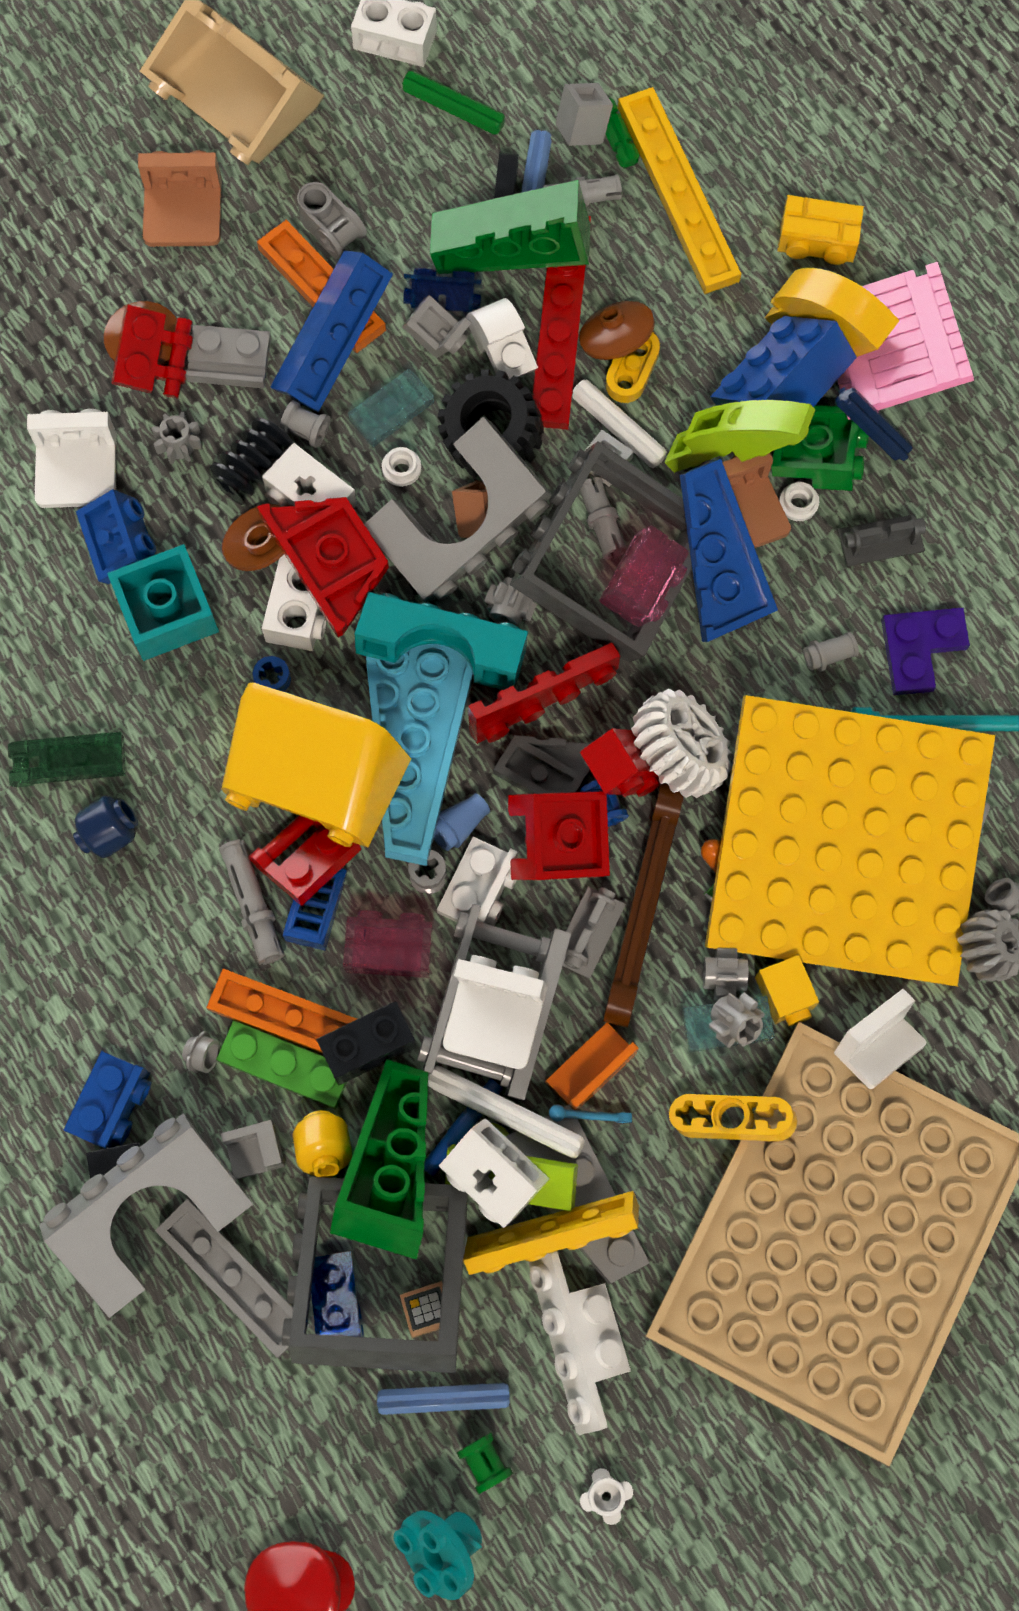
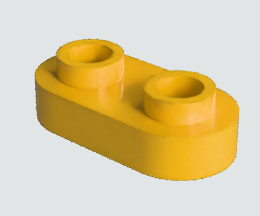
M653 332L646 343L639 348L646 352L644 356H637L632 352L624 357L613 359L606 376V390L615 401L630 403L642 395L659 357L660 342ZM622 381H627L632 386L624 389L618 384Z

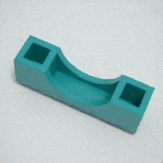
M368 592L355 631L356 654L396 663L403 654L417 646L425 644L444 645L456 650L467 660L473 673L474 683L505 690L511 686L516 688L526 653L528 631L521 630L511 623L497 624L481 620L470 613L457 614L444 611L429 603L416 604L404 601L393 594L383 593L379 595Z

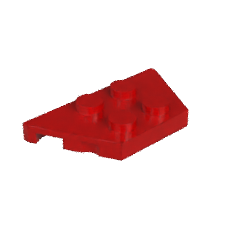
M346 497L328 498L322 502H314L312 500L295 501V506L271 508L270 503L257 506L261 519L338 638L343 636L363 607L368 592L372 593L389 568L388 560Z

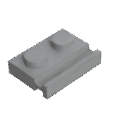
M193 325L191 335L193 343L191 350L189 349V364L185 375L187 382L265 388V376L271 345L270 331Z

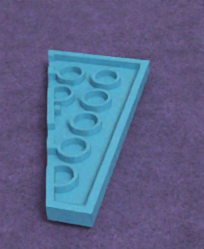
M425 644L412 648L403 654L396 663L366 656L372 721L385 728L411 757V761L382 818L385 857L427 866L473 680V673L467 660L456 650L439 644Z

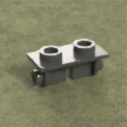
M915 514L839 528L837 530L847 566L925 551L921 534L926 533L925 521L923 518L916 519Z

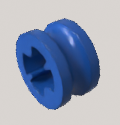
M264 657L256 663L253 669V680L256 684L285 692L290 685L291 676L289 668L285 661L279 657ZM273 668L275 673L283 672V675H278L279 682L271 685L268 679L261 681V676L266 677L265 670Z

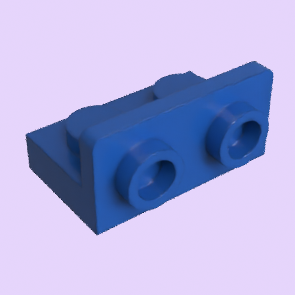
M112 489L76 511L99 582L110 584L107 573L155 555L156 546L147 532L143 520V507L136 498Z
M101 1051L63 1131L104 1149L116 1147V1144L122 1146L132 1128L133 1122L128 1119L135 1104L141 1106L150 1091L151 1081L147 1080L150 1072L139 1065L130 1064Z

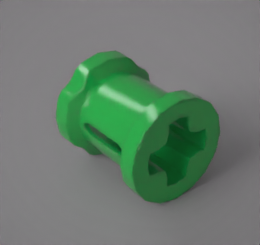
M491 1432L456 1452L459 1459L466 1460L478 1483L475 1489L478 1494L490 1489L513 1474L510 1467L503 1465L492 1444L494 1436Z

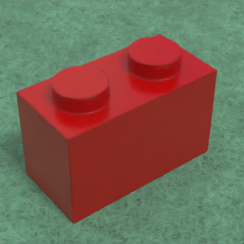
M612 728L580 751L604 794L622 795L623 797L637 794L638 797H642L660 785L658 775L654 771L649 772L650 766L646 760L640 758L642 752L633 743L637 737L632 733V730Z

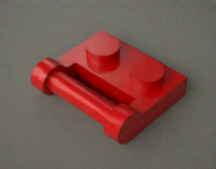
M299 815L263 849L258 847L248 857L258 870L302 906L362 849L356 843H352L351 847H346L334 842L327 836L329 830L320 822ZM312 825L318 829L280 866L273 862Z

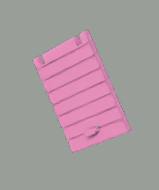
M938 262L926 265L927 274L916 277L914 270H910L862 286L877 297L900 321L878 350L858 356L837 381L840 390L844 387L847 389L855 388L877 410H882L974 381Z

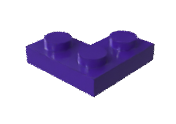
M964 608L883 615L881 619L893 696L934 692L936 683L931 653L967 650L970 646Z

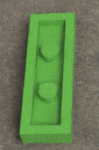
M234 1020L216 1059L222 1064L335 1110L347 1084L346 1082L338 1086L325 1057Z

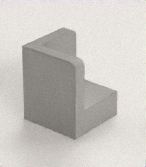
M599 83L565 84L556 117V127L569 146L602 144L613 103Z
M272 1120L221 1133L222 1143L227 1146L233 1176L236 1179H242L286 1166L276 1124Z

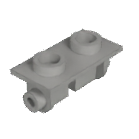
M589 886L587 887L566 932L572 934L563 967L588 979L591 978L626 905L614 899L615 893L603 887H600L599 891Z

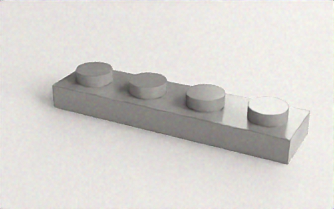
M186 1199L155 1231L277 1358H280L289 1349V1346H282V1330L284 1319H292L293 1306L287 1302L220 1231L217 1232L202 1212L189 1199Z

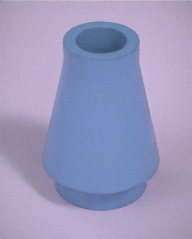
M474 793L468 799L440 811L433 838L434 841L446 851L453 847L459 848L480 821L490 813V808L486 801L479 794Z

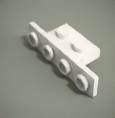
M558 1252L547 1253L546 1256L539 1260L528 1261L530 1281L538 1295L543 1313V1327L551 1341L555 1356V1369L562 1380L568 1402L567 1411L569 1418L574 1424L578 1435L606 1429L607 1422L595 1382L631 1371L606 1284L569 1293Z

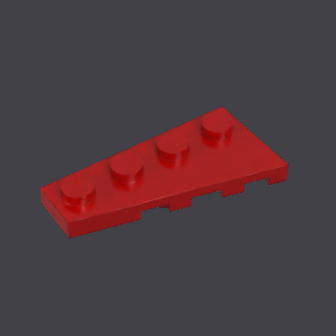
M613 643L607 644L567 662L562 668L564 672L559 675L555 671L548 670L535 676L525 690L519 692L514 686L498 692V699L486 707L481 700L468 705L469 731L477 744L486 739L488 743L495 742L508 734L510 731L508 727L521 720L527 724L540 718L545 713L544 708L558 701L560 705L574 700L580 695V689L593 682L595 686L608 682L616 675L615 670L619 668L620 654Z

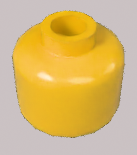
M319 1110L307 1114L296 1125L292 1134L296 1162L304 1173L316 1177L330 1178L349 1164L352 1158V1147L348 1125L341 1117L329 1111Z

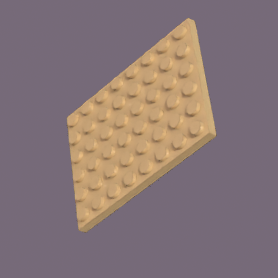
M798 1022L762 1094V1097H779L789 1103L797 1116L796 1130L789 1138L783 1141H739L645 1337L880 1463L890 1466L1019 1179V1133L897 1071H894L873 1089L867 1088L834 1054L840 1042ZM774 1110V1115L770 1118L759 1117L755 1111L753 1113L754 1120L768 1121L772 1129L777 1128L779 1121L786 1120L779 1110Z

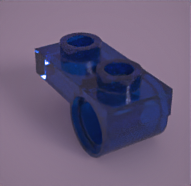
M351 1251L315 1257L311 1291L315 1334L364 1337L363 1325H360L362 1316L358 1302L355 1269Z

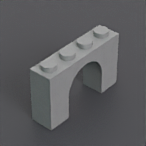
M482 417L453 444L480 476L488 494L486 517L480 528L472 536L457 543H439L428 535L401 502L391 499L364 524L377 545L421 598L426 601L432 602L437 599L441 602L457 589L458 586L455 582L466 572L472 575L488 561L485 557L487 553L496 545L499 548L506 546L518 535L516 528L527 518L530 521L535 520L549 507L546 501L550 499L551 492L493 423L485 417Z
M184 1113L177 1119L170 1118L161 1123L155 1129L151 1139L140 1147L134 1146L125 1151L117 1160L115 1167L104 1175L98 1174L89 1179L82 1186L79 1195L67 1204L60 1203L54 1206L45 1215L44 1222L39 1225L44 1242L109 1318L146 1290L138 1271L110 1237L114 1214L130 1195L151 1186L175 1188L186 1194L217 1232L253 1205L244 1188Z

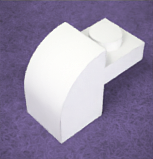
M507 298L467 314L466 318L471 322L469 328L480 353H487L495 374L498 370L507 373L509 379L513 375L519 378L538 368L523 333L525 326L517 310Z

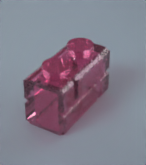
M647 526L635 534L600 597V603L613 612L619 613L622 618L634 626L640 627L651 621H658L669 604L664 599L670 587L675 588L686 574L687 567L683 563L689 554L688 550L674 540H669L667 535L653 526Z
M372 910L358 911L357 917L347 916L343 957L345 973L430 978L433 923L425 921V916L417 913H402L399 920L383 919V913Z

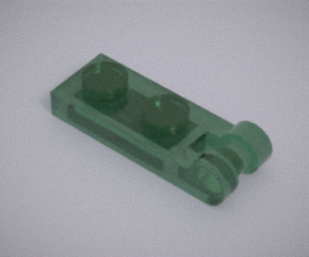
M121 732L23 740L8 744V758L13 760V770L9 771V785L12 787H28L40 783L126 776L124 736ZM39 756V767L29 768V759Z

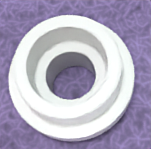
M397 447L385 455L382 461V473L385 479L392 485L408 486L419 478L421 461L414 451L405 447ZM398 464H406L409 467L406 472L395 471V467Z
M796 482L786 486L779 498L787 518L793 521L810 519L815 515L819 506L817 492L811 485L805 482ZM800 498L805 502L806 506L803 508L796 507L792 504V500Z

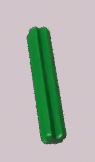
M409 70L403 79L404 92L493 135H498L504 126L505 115L414 70Z

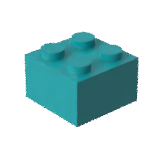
M184 544L107 573L134 644L143 661L219 632Z

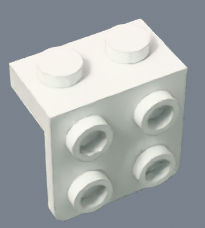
M84 409L80 413H61L55 410H46L40 414H27V430L36 446L35 501L39 507H84L112 489L116 490L117 433L108 412H102L97 409Z
M472 955L470 962L458 959L454 977L459 983L443 1039L444 1048L449 1052L517 1070L524 1069L528 1065L548 986L544 980L538 979V971L529 968L514 966L513 971L508 972L497 969V961Z

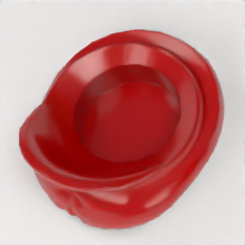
M307 1542L277 1543L263 1550L250 1565L244 1584L245 1604L247 1611H346L355 1593L354 1574L347 1560L336 1552L323 1550Z

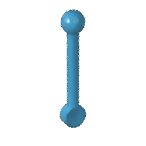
M559 1104L553 1105L549 1109V1117L556 1122L562 1121L564 1118L632 1123V1113L569 1110Z

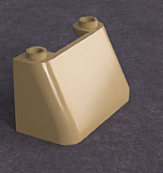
M184 0L140 69V72L151 80L148 87L165 100H168L169 96L172 95L183 102L227 137L228 142L233 145L230 153L247 165L252 160L260 163L318 107L325 96L232 22L201 0Z

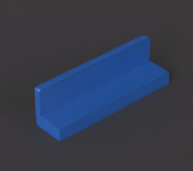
M344 251L272 382L271 389L290 396L312 411L319 412L393 273L364 253Z

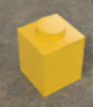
M799 955L759 970L755 979L774 1024L786 1020L788 1026H793L812 1017L810 1010H813L818 1005L819 1000Z

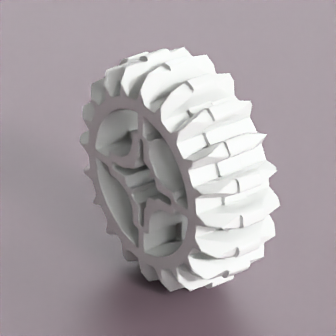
M667 689L664 692H659L656 696L652 695L643 702V706L633 716L635 725L631 730L637 737L633 743L641 749L642 755L640 758L646 760L650 766L649 772L654 771L658 775L661 784L667 783L673 793L680 791L681 795L685 798L691 795L698 798L701 795L708 794L710 791H714L723 784V781L728 778V773L732 770L730 761L734 757L728 749L731 743L723 735L724 728L719 727L715 721L716 716H711L706 711L705 704L699 705L693 695L686 696L680 689L675 692Z

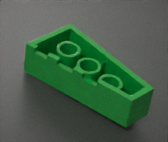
M579 179L432 213L430 256L438 274L589 265L590 221Z
M386 1059L335 1204L330 1229L331 1234L417 1260L424 1229L423 1202L425 1196L424 1163L426 1158L425 1130L427 1122L428 1072Z

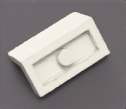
M904 989L900 990L847 1031L834 1052L869 1089L876 1087L921 1051L927 1043L904 1019L915 1002Z

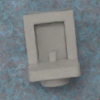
M429 295L423 299L402 328L428 352L438 358L448 351L453 355L459 350L468 338L464 332L471 322L466 317L457 321Z

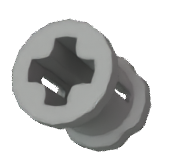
M292 400L282 415L279 427L287 434L292 433L308 440L310 446L317 448L321 445L327 434L331 418L327 414L319 416L301 408L299 402Z
M431 850L426 867L428 869L435 868L434 878L429 879L427 875L421 876L420 867L424 865L410 862L408 864L411 884L420 893L434 894L439 892L445 885V878L447 876L446 863L438 852Z

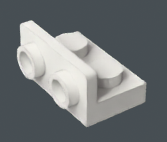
M472 837L437 908V913L457 922L460 912L468 914L472 904L481 906L477 921L495 926L504 907V903L499 902L505 887L513 889L517 881L511 880L510 861L513 858H518V852L511 848L509 852H506L478 838Z

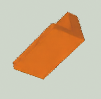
M606 1022L546 1079L545 1083L567 1106L570 1105L573 1110H579L637 1054L639 1047L634 1042L629 1045Z

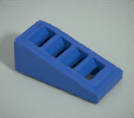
M341 869L332 877L335 879L333 886L324 885L317 891L329 894L328 901L311 897L304 904L324 909L323 916L303 912L304 905L301 906L293 899L282 935L285 941L326 951L347 875L346 869ZM303 920L319 924V930L314 931L298 927L299 921Z

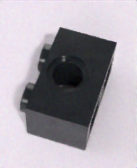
M396 1001L316 1039L338 1086L385 1064L386 1059L393 1060L417 1048L415 1039Z

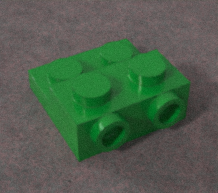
M814 406L815 412L808 427V434L804 440L796 445H787L774 450L771 466L772 476L812 479L814 489L853 491L854 480L863 479L864 456H858L859 448L867 449L869 436L854 421L848 420L847 415L839 407Z

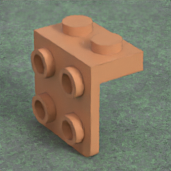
M196 150L190 153H167L165 151L138 153V169L144 185V243L150 247L217 245L220 242L222 177L216 152L207 153Z
M770 453L743 462L734 455L732 459L722 462L754 548L785 538L791 530V525L768 478L773 462Z

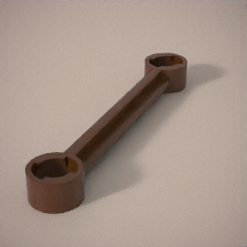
M667 783L660 785L603 1022L627 1028L636 998L638 983L684 798L680 791L673 793Z

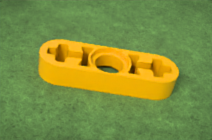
M685 1094L676 1098L669 1109L671 1124L680 1134L689 1138L783 1141L789 1138L797 1127V1116L787 1101L779 1097ZM690 1107H694L700 1115H711L713 1127H710V1122L706 1118L698 1117L692 1119L691 1125H687L683 1118H681V1115L688 1114ZM730 1107H739L744 1111V1119L736 1128H726L721 1122L723 1113ZM756 1108L755 1112L758 1116L765 1118L773 1117L774 1110H779L786 1120L779 1121L777 1128L772 1129L768 1121L754 1120L752 1109Z

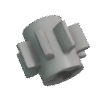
M181 412L179 416L164 414V420L160 426L152 427L154 437L158 439L153 443L156 453L162 454L167 452L170 464H173L176 459L184 458L190 462V454L193 450L202 449L200 438L197 437L201 432L197 421L188 424L184 412ZM178 435L180 439L175 440L174 436Z
M507 577L504 578L503 582H499L498 586L491 584L484 599V602L488 604L487 609L491 610L489 617L498 624L511 623L517 626L522 620L530 622L537 604L509 584L513 578Z
M717 948L715 957H704L703 989H714V1000H719L729 993L736 997V991H747L748 959H737V948Z
M745 992L740 995L739 999L731 993L720 998L711 1010L712 1022L709 1024V1027L716 1032L715 1038L728 1048L735 1041L742 1047L754 1042L762 1032L763 1021L761 1018L765 1016V1013L757 1008L758 1002Z

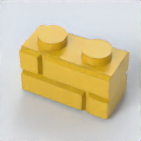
M787 195L777 251L785 252L794 259H804L811 256L824 258L827 263L833 265H841L845 262L853 263L860 239L864 206Z

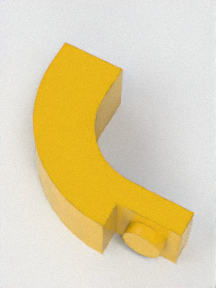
M818 268L795 270L772 298L771 303L773 307L764 317L771 325L783 316L837 321L857 357L878 350L900 321L877 297L859 284L834 272Z

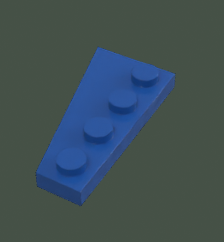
M721 459L713 460L680 475L702 642H709L778 611Z

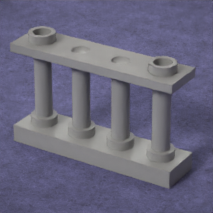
M472 904L468 914L460 912L453 936L461 940L432 1038L424 1036L417 1061L424 1063L423 1070L428 1072V1074L433 1073L435 1062H439L500 1080V1085L506 1087L505 1097L523 1101L526 1097L572 933L555 928L550 932L549 938L542 936L541 940L478 922L477 918L481 906ZM472 938L536 956L535 961L542 963L538 979L544 980L548 989L528 1065L522 1070L452 1053L441 1045L459 983L454 977L458 959H466Z

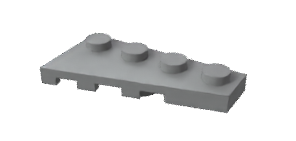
M570 1105L564 1107L565 1109L573 1110ZM549 1115L544 1117L584 1138L583 1149L576 1159L555 1151L517 1131L505 1136L525 1156L578 1164L575 1207L616 1196L578 1119L564 1118L562 1121L556 1122ZM544 1207L549 1214L563 1211L560 1209ZM633 1230L622 1237L610 1238L608 1236L590 1241L584 1247L579 1248L608 1284L650 1263Z

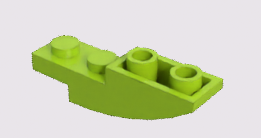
M749 400L722 404L695 412L688 430L676 435L664 463L676 473L689 467H697L703 462L718 456H727L731 452L743 462L757 456H765L771 451L787 445H796L804 440L808 434V427L815 409L811 404L793 401Z

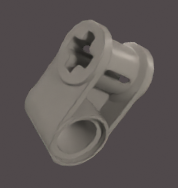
M310 182L301 187L297 195L300 222L333 258H340L345 247L356 238L363 239L367 235L366 227L359 216L353 210L346 207L327 186L319 182ZM313 205L322 206V208L316 210L309 209Z

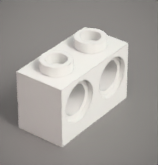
M361 0L351 25L353 49L424 67L437 32L436 8L421 2L406 0Z
M283 555L279 558L262 625V632L265 641L268 643L313 651L316 639L322 640L324 637L327 620L322 615L309 592L296 589V586L302 581L286 556ZM294 617L306 619V622L299 628L286 626L288 621Z

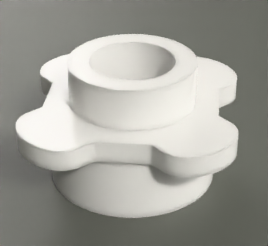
M597 1469L592 1474L593 1483L588 1492L583 1493L580 1497V1504L583 1510L587 1512L594 1511L603 1516L606 1524L613 1525L620 1521V1511L624 1507L625 1501L632 1498L633 1488L627 1481L619 1482L610 1477L607 1469ZM604 1492L611 1494L609 1501L603 1500L602 1495Z

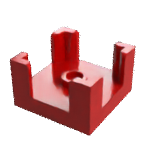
M601 791L508 795L509 815L525 816L527 858H513L510 861L511 880H550L610 876L607 794Z

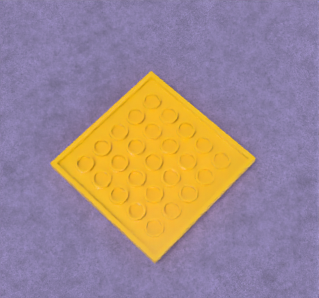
M743 696L705 947L712 949L737 948L738 953L783 960L799 955L802 963L958 987L962 960L960 955L963 953V948L957 939L964 935L960 925L968 921L995 735L761 697Z

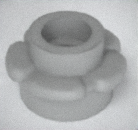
M1002 878L993 882L985 892V901L988 903L989 911L994 909L999 911L1007 910L1010 916L1019 912V883L1009 878Z
M201 1032L199 1036L189 1038L182 1053L187 1069L194 1073L199 1071L209 1073L212 1071L217 1063L216 1059L220 1052V1043L218 1040L210 1038L208 1032Z

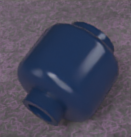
M103 796L76 814L74 822L77 831L73 833V837L78 847L84 853L92 852L101 858H107L134 840L136 834L135 827L138 826V820L132 808L123 799L118 798L115 800L110 796Z

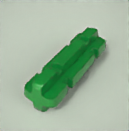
M609 98L613 103L605 135L612 150L617 152L616 158L622 168H628L638 163L639 152L635 144L630 142L632 137L621 114L617 113L619 109L615 101Z

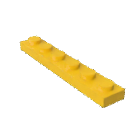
M654 87L619 98L618 109L704 294L739 283L741 279L739 267Z

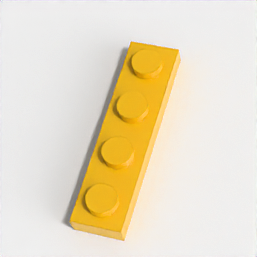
M634 1191L574 1207L571 1211L563 1210L506 1226L505 1228L467 1238L463 1262L469 1275L479 1272L493 1273L499 1271L505 1265L522 1260L529 1262L539 1260L546 1256L547 1253L565 1248L569 1250L579 1249L590 1241L608 1236L610 1238H619L638 1228L639 1204Z

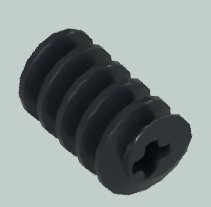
M256 417L252 422V429H245L241 433L242 441L235 440L230 445L232 452L224 451L220 455L221 463L214 462L209 467L210 474L220 490L240 505H244L239 495L240 491L252 496L255 491L249 482L253 480L263 485V475L260 470L268 471L273 465L271 459L275 458L278 460L284 454L281 448L284 446L288 449L295 443L283 429L264 418Z

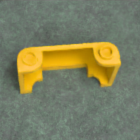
M248 683L240 699L221 790L227 795L225 801L238 809L248 811L250 806L258 808L260 803L263 802L320 822L329 830L328 838L340 845L351 847L352 843H356L368 848L411 761V757L385 728L369 719L260 684Z

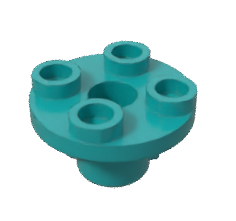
M424 1510L416 1511L402 1522L401 1527L395 1531L394 1542L400 1552L404 1554L409 1566L415 1573L413 1576L415 1586L421 1594L428 1598L436 1594L448 1600L459 1599L473 1585L474 1570L470 1556L482 1548V1535L478 1525L469 1515L463 1512H454L445 1520L434 1513Z

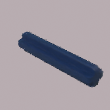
M842 388L839 391L840 395L835 399L836 405L894 461L899 459L902 461L909 458L908 453L913 449L912 444L855 388Z

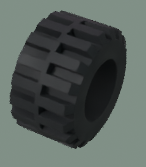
M490 369L481 370V376L476 378L473 372L465 375L467 381L462 385L456 381L451 386L454 391L452 396L445 394L442 399L446 409H439L438 419L441 422V425H438L440 436L444 440V445L460 468L463 469L465 467L468 474L474 477L478 476L453 444L474 426L482 415L495 410L511 414L510 424L502 435L524 461L532 463L536 457L533 448L540 449L543 442L539 434L544 433V425L540 419L542 416L527 386L523 387L521 380L514 375L509 379L505 371L498 370L496 376H493Z

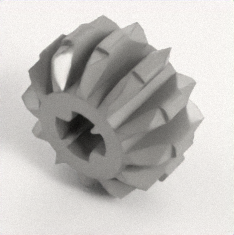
M986 909L976 912L973 916H969L968 921L960 925L964 935L957 939L963 948V953L960 957H964L967 960V971L975 972L979 981L997 980L999 982L1018 975L1019 920L1011 919L1007 910L999 911L996 909L990 911Z

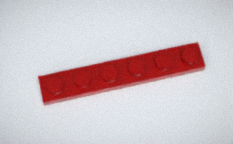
M586 265L547 267L536 360L538 368L535 370L532 396L542 416L540 419L544 428L565 430L569 428Z

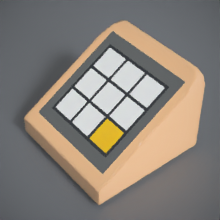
M442 1281L400 1295L411 1338L439 1330Z

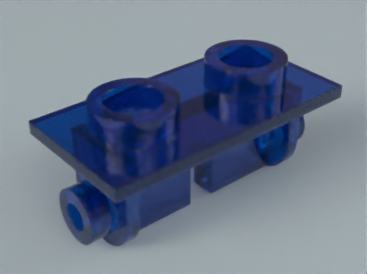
M414 268V274H404V279L406 282H411L412 287L404 288L403 303L411 304L413 309L417 308L423 299L429 295L438 303L439 295L446 296V311L470 313L473 309L481 308L482 294L474 293L475 288H483L482 280H475V273L453 271L452 278L438 277L437 270Z

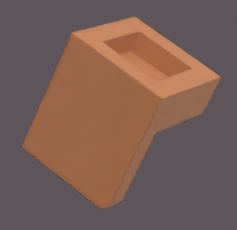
M480 480L452 491L458 535L461 538L472 536L480 528L487 514L488 494L483 481Z

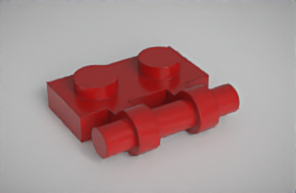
M127 304L124 310L111 384L151 393L154 379L166 381L164 396L179 398L181 384H185L186 381L184 365L187 350H191L193 337L190 335L192 321L186 318H177L175 332L164 330L166 314ZM161 345L172 347L168 366L157 364Z

